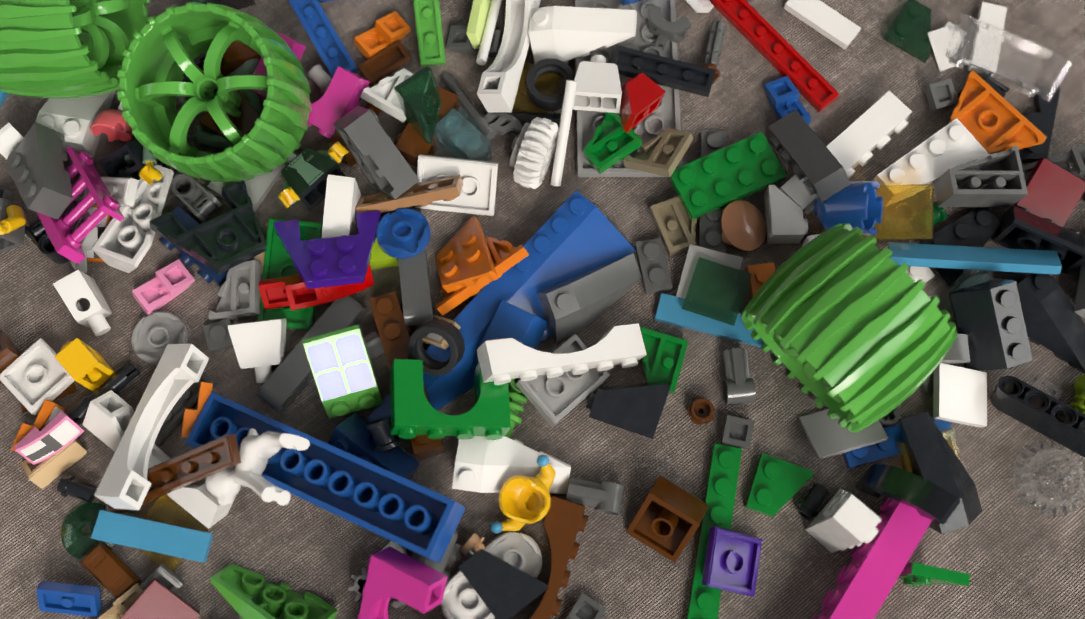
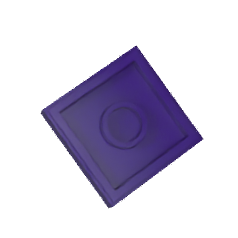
M710 527L701 585L754 597L762 539L719 527Z

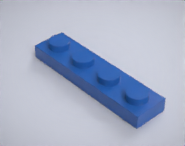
M288 0L331 76H334L338 66L353 73L358 71L317 0Z
M932 415L931 418L946 441L955 439L950 422L934 419ZM900 425L884 429L888 436L887 441L842 453L847 469L907 453Z

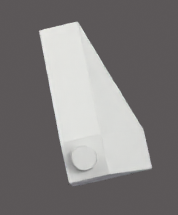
M568 6L531 8L528 33L535 64L544 59H558L568 64V60L580 55L582 57L588 56L590 51L602 46L607 48L636 35L637 11Z

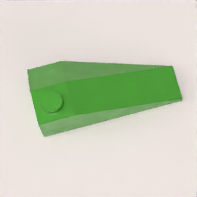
M235 564L229 565L210 579L214 587L243 619H334L338 612L337 609L310 592H306L305 595L290 590L291 585L283 582L280 586L265 581L264 575Z

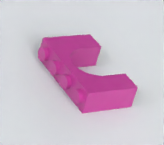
M276 32L289 45L300 61L306 46L282 33ZM262 57L253 75L267 76V69ZM338 66L325 94L318 101L312 103V112H309L308 119L309 127L312 124L319 128L318 133L332 139L337 132L333 123L359 106L362 99L360 96L363 90L368 87L370 81ZM251 89L256 92L260 100H266V91Z
M389 546L371 555L367 566L366 584L362 590L361 609L357 619H389L388 604L390 598L398 599L414 609L426 613L442 603L448 576Z

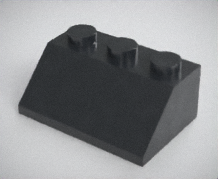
M1013 205L1003 214L1000 221L1001 225L998 227L993 238V242L1009 249L1057 251L1062 265L1061 272L1069 274L1085 262V236H1082L1076 230L1066 229L1057 225L1049 218H1041L1032 214L1024 207Z
M996 278L948 293L957 334L968 335L970 363H964L965 368L977 371L1008 369L1033 361L1016 281Z

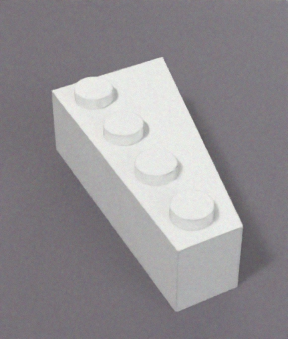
M956 118L880 172L873 180L880 184V188L876 189L877 197H883V205L885 207L912 197L921 191L934 188L933 182L948 169L976 159L986 158L990 154Z

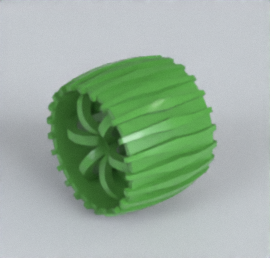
M0 0L1 91L27 97L66 99L100 95L120 89V79L117 77V71L121 70L124 60L122 53L124 49L128 50L135 38L132 36L135 31L140 32L149 23L147 21L150 18L148 17L147 4L151 3V0Z
M188 2L185 6L166 8V12L157 17L152 16L147 19L149 23L140 32L135 31L132 35L135 38L128 50L124 49L122 53L124 60L121 70L117 71V77L120 79V91L117 92V99L122 104L124 111L122 116L131 126L132 134L157 159L179 172L195 178L214 182H240L273 172L272 169L285 164L294 150L299 149L301 146L300 141L305 131L308 132L309 112H312L309 82L304 75L305 72L298 57L284 39L265 23L252 15L229 6L215 3ZM232 42H240L255 50L263 58L267 69V76L239 75L224 77L220 70L223 54ZM207 52L203 71L194 63V59L201 53ZM185 73L193 83L180 82V80L183 81L184 79L183 74ZM257 89L266 91L267 97L266 100L264 99V108L260 118L256 119L254 122L255 126L248 135L242 134L226 114L228 113L234 117H240L241 115L239 109L241 96L237 90ZM177 96L191 98L182 106L177 114L175 110V99L178 98ZM202 111H209L218 127L234 146L228 147L220 153H209L192 146L187 142L186 137L194 117Z
M839 223L809 241L789 257L760 287L741 314V320L747 330L754 329L751 333V337L754 340L760 338L764 342L761 345V349L764 352L770 350L776 356L773 363L776 366L782 363L790 371L786 377L789 380L796 377L804 385L800 390L804 395L811 392L817 398L814 404L818 408L825 405L830 409L827 415L831 419L839 417L838 424L840 426L846 427L850 432L857 433L887 415L922 385L955 342L957 332L953 322L947 323L950 318L948 311L945 309L939 311L937 308L940 302L936 295L928 297L922 290L926 283L922 279L915 282L905 272L909 268L905 262L899 266L890 258L893 251L889 248L881 251L875 246L876 238L871 235L863 238V231L857 227L852 229L850 224Z

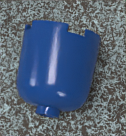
M877 181L850 182V186L835 193L824 202H821L819 198L815 200L814 214L818 216V220L825 230L839 223H847L852 226V229L855 227L863 231L862 235L873 236L877 234V230L874 227L876 223H881L883 214V197H877L876 189L880 188V184Z

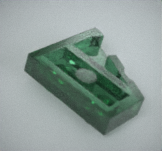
M907 0L886 32L883 40L925 63L930 56L928 33L931 32V9L915 0Z

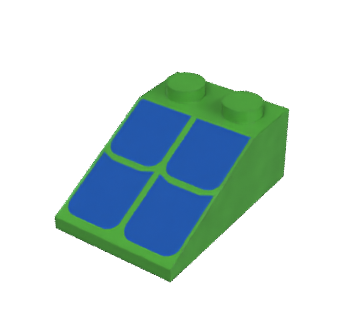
M359 325L302 340L321 401L329 419L383 404L378 377Z

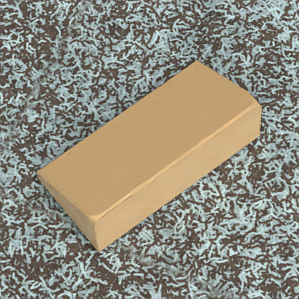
M76 438L61 451L40 463L33 465L25 459L21 465L28 479L43 489L82 458L87 451Z

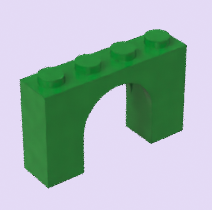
M394 359L390 368L391 435H399L403 439L415 438L416 435H428L430 439H442L445 436H457L461 440L472 439L474 436H485L487 440L501 439L505 437L511 428L508 383L502 385H494V381L484 383L480 364L478 363L474 371V407L461 415H446L434 409L425 397L423 388V360Z

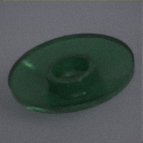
M93 502L82 504L73 509L64 520L61 529V540L66 551L73 557L82 559L100 541L91 539L99 511H107L105 505ZM89 525L90 532L84 536L83 528ZM103 541L110 549L115 545L114 543Z

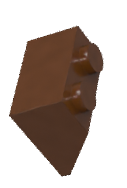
M659 475L626 533L671 561L676 562L699 527L709 505Z

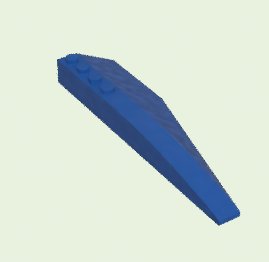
M577 190L523 246L529 255L504 272L499 279L487 284L453 320L461 327L459 331L464 338L465 352L460 362L449 373L442 376H430L423 373L424 385L431 406L434 409L438 410L441 407H445L453 402L452 400L474 388V371L479 363L477 348L500 299L546 320L537 292L635 252L632 245L603 213ZM548 324L539 344L552 335ZM431 345L426 350V353L432 359L439 362H445L451 356L449 346L444 350ZM390 392L384 398L383 404L378 405L366 421L368 423L391 415ZM372 437L370 443L375 448L376 444Z

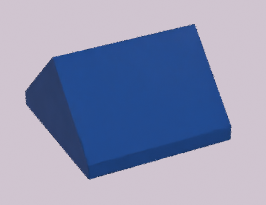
M500 299L478 348L485 341L513 338L525 346L536 349L548 321Z

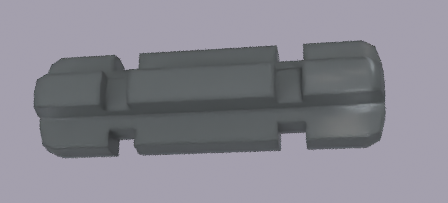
M722 21L713 22L711 25L704 64H716L717 67L719 65L720 58L718 57L721 55L724 40L722 36L725 35L726 25Z

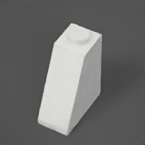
M328 175L321 238L356 235L357 212L355 207L362 195L355 178Z

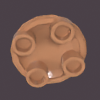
M740 200L724 206L721 216L723 231L721 238L723 242L727 245H733L742 251H752L760 247L765 241L767 233L766 221L761 211L753 204Z

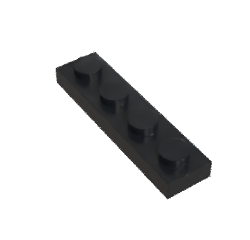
M615 45L610 62L617 65L619 75L635 78L643 72L658 85L709 97L716 72L714 69L620 45Z

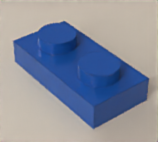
M41 581L36 588L40 611L98 617L102 610L99 587Z

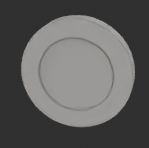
M526 122L519 136H516L511 146L513 152L509 166L512 168L516 164L522 140L531 123Z

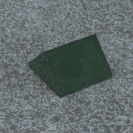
M424 67L395 86L394 90L407 122L426 143L432 144L442 99L431 67Z

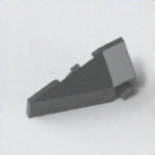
M634 253L537 292L555 343L564 341L574 334L582 333L642 279Z

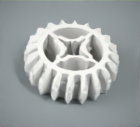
M539 117L531 121L528 130L525 132L514 166L513 177L516 183L533 189L541 185L556 147L559 131L557 123Z

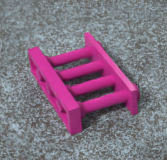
M69 146L66 150L73 163L65 171L69 172L70 181L78 173L81 175V178L71 187L73 199L69 205L87 187L90 192L66 216H64V211L58 220L38 212L37 214L56 252L79 264L86 257L81 248V241L107 215L120 222L124 219V216L119 209V202L111 196L93 165L94 159L86 151L81 150L79 152ZM96 202L98 208L72 232L73 225Z

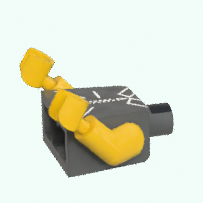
M0 190V254L24 245L26 209L13 202L14 194L8 190Z

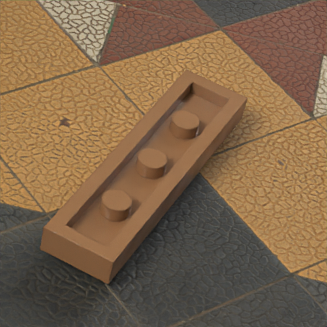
M461 175L415 184L397 199H393L382 192L363 195L360 197L355 209L357 213L380 211L382 214L392 210L396 212V209L415 205L424 207L439 200L451 201L460 196L463 181Z

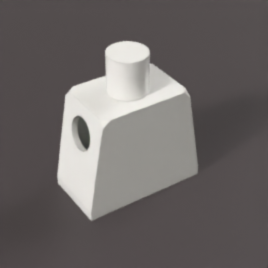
M602 55L593 56L591 62H580L574 81H577L573 110L620 113L622 90L617 65L606 63V58Z
M77 270L53 283L77 323L91 327L95 336H101L111 330L105 318L110 316L112 312L94 278Z
M286 318L228 325V331L240 368L254 367L256 383L266 382L272 375L271 365L281 364L285 360Z

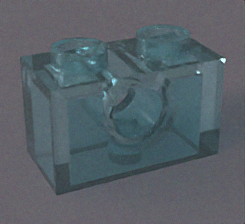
M454 108L435 125L437 139L458 158L486 161L492 155L491 141Z

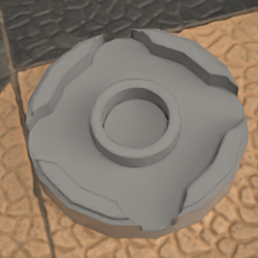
M163 311L151 313L152 315L146 318L143 317L138 321L132 332L131 342L136 354L140 359L151 365H158L168 344H188L189 335L184 323L177 316Z

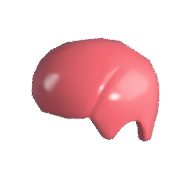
M102 110L90 127L93 135L99 136L101 133H104L109 142L118 139L123 142H130L134 137L131 126L124 120L120 110Z

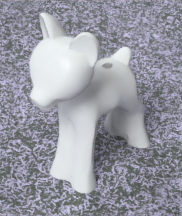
M250 429L248 436L242 440L239 449L241 463L236 465L235 468L230 467L206 477L205 485L207 490L217 498L218 504L222 506L232 503L241 486L251 488L265 502L275 501L279 505H286L290 501V493L262 477V473L266 468L268 459L280 451L282 447L306 450L310 442L303 437L267 431L259 436L255 429Z

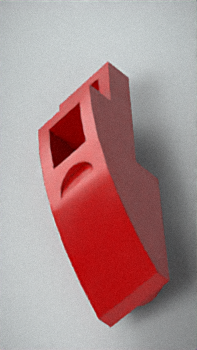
M369 262L363 283L307 289L300 275L297 274L260 280L258 287L265 310L290 306L291 310L331 302L362 291L374 285V278Z

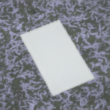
M948 26L929 32L928 36L939 70L943 71L960 65Z

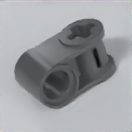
M178 174L172 179L171 190L189 212L202 224L206 222V218L216 208L220 209L223 206L212 193L204 189L191 176ZM191 186L188 192L181 193L184 187Z

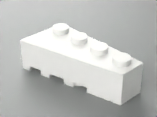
M840 488L805 530L833 553L839 550L845 551L847 548L852 549L855 545L859 547L863 542L868 544L878 533L879 530L876 526L881 519L853 494Z

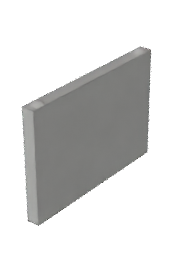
M830 409L799 417V422L818 460L888 440V436L879 420L854 433L838 424L839 417L831 419L827 415Z

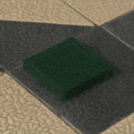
M699 257L682 309L734 326L752 274Z

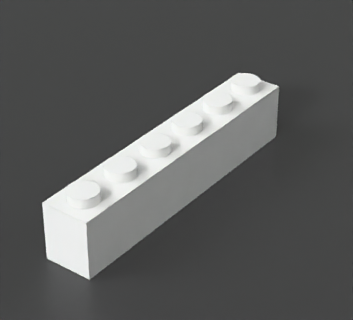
M890 91L826 146L843 166L848 179L856 172L854 168L858 164L864 166L873 157L871 152L876 148L879 150L883 149L890 142L891 138L889 136L892 133L899 134L909 124L906 120L912 111ZM794 175L780 190L803 209V214L810 215L814 211V202L818 200V196L816 194L811 196L803 184L804 178L799 181L796 175Z

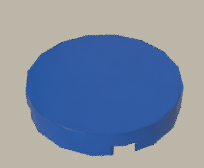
M401 208L396 209V212L392 214L388 213L382 217L377 225L376 236L379 247L385 254L393 258L405 259L416 256L426 248L430 241L431 231L429 223L422 213L414 209Z

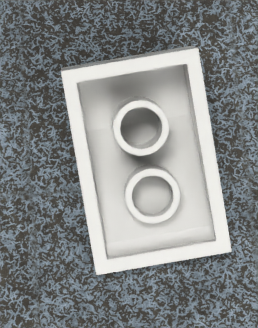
M116 90L88 97L49 98L40 109L35 122L64 134L65 141L61 143V150L63 152H67L66 149L71 146L79 152L84 150L91 157H94L101 134L99 136L93 135L90 127L102 110L110 109Z

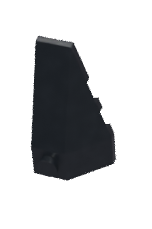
M1030 273L1017 284L1027 335L1031 338L1030 341L1037 345H1043L1053 351L1056 357L1085 373V324L1083 320L1074 312L1072 303L1061 286L1050 274Z
M927 411L898 419L913 474L940 486L958 497L961 501L944 525L932 520L929 527L940 534H945L969 526L982 512L976 485Z

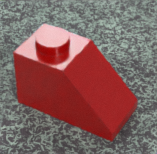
M643 72L634 79L630 77L621 88L623 93L620 113L623 130L628 133L658 108L666 92Z

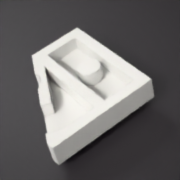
M402 69L392 77L380 80L377 85L365 88L360 97L404 123L426 81L408 70Z

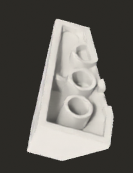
M155 165L154 168L162 173V177L159 181L153 179L152 185L140 178L134 206H121L120 211L124 219L120 222L113 218L93 246L92 250L108 266L130 273L137 268L151 247L155 232L151 230L149 221L161 216L174 175L171 169Z
M474 436V438L468 440L459 439L452 489L480 493H500L503 484L515 475L536 476L541 470V466L537 463L538 456L547 455L549 464L556 472L549 493L567 494L571 465L542 451L537 452L523 445V442L516 439L512 440L506 436L498 440H487L485 436Z

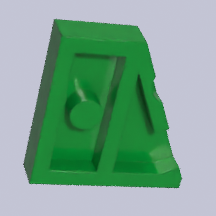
M606 112L604 121L601 126L598 125L593 139L588 142L584 149V157L601 174L641 147L642 140L632 129L628 133L623 130L621 117L617 113Z
M640 327L647 354L641 358L646 383L657 381L671 382L669 393L674 395L689 341Z
M762 453L744 508L773 517L813 476L814 471Z
M911 562L905 565L898 579L903 580V585L918 588L921 585L930 586V584L969 586L970 574Z

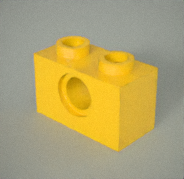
M78 338L64 344L60 352L54 356L76 382L93 392L116 373L96 350Z

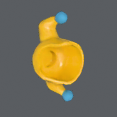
M547 455L538 456L537 463L541 466V470L536 476L515 475L503 484L499 493V506L503 514L508 518L501 523L498 521L491 523L490 530L494 534H498L501 531H519L525 524L538 522L548 513L551 504L549 490L555 479L556 472L549 464Z

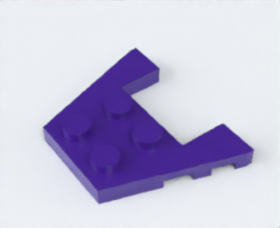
M380 211L356 213L357 235L301 241L298 219L274 222V229L276 235L281 239L285 251L289 253L293 260V265L307 289L363 283L371 259L373 243H375L377 237L376 229L381 220Z

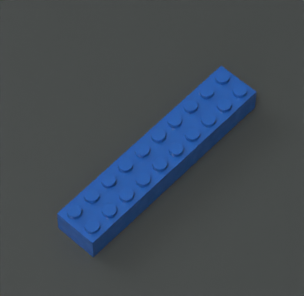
M213 392L210 394L185 444L197 448L227 434H235L239 450L242 440L248 436L250 429H255L259 436L267 431L303 437L310 442L306 450L282 447L280 451L268 459L262 477L280 489L286 490L297 497L433 561L441 562L466 509L455 500Z

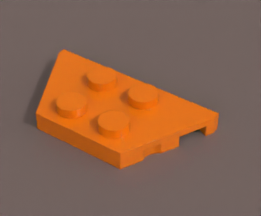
M970 72L950 122L957 118L990 155L1006 151L1018 145V150L1045 142L1047 137L976 72Z
M473 216L435 256L441 285L448 293L463 287L474 286L477 284L476 279L487 276L490 281L498 278L481 224Z
M490 236L486 239L498 276L495 280L499 279L504 272L529 255L523 245L519 244L518 247H513L508 241H499L497 238ZM487 276L476 279V285L463 287L450 293L441 285L440 292L444 296L443 300L436 304L437 310L442 315H445L470 296L476 295L491 281Z

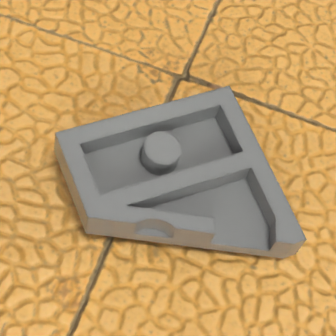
M256 260L245 261L229 269L226 275V282L221 286L218 293L221 299L215 312L210 311L209 320L216 322L227 318L236 319L260 315L261 294L258 284L261 280V263Z

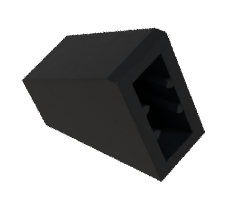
M657 381L599 387L596 394L592 392L586 406L587 409L591 410L589 417L653 439L671 388V382Z
M472 548L459 558L462 564L458 568L496 619H510L548 589L542 581L483 549L476 552Z

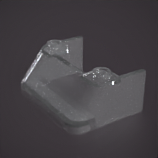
M961 13L956 21L945 54L949 59L948 63L956 67L962 68L964 64L975 66L1016 83L1021 87L1019 92L1034 97L1035 94H1038L1048 102L1053 98L1072 64L1071 61L1046 46L964 13Z

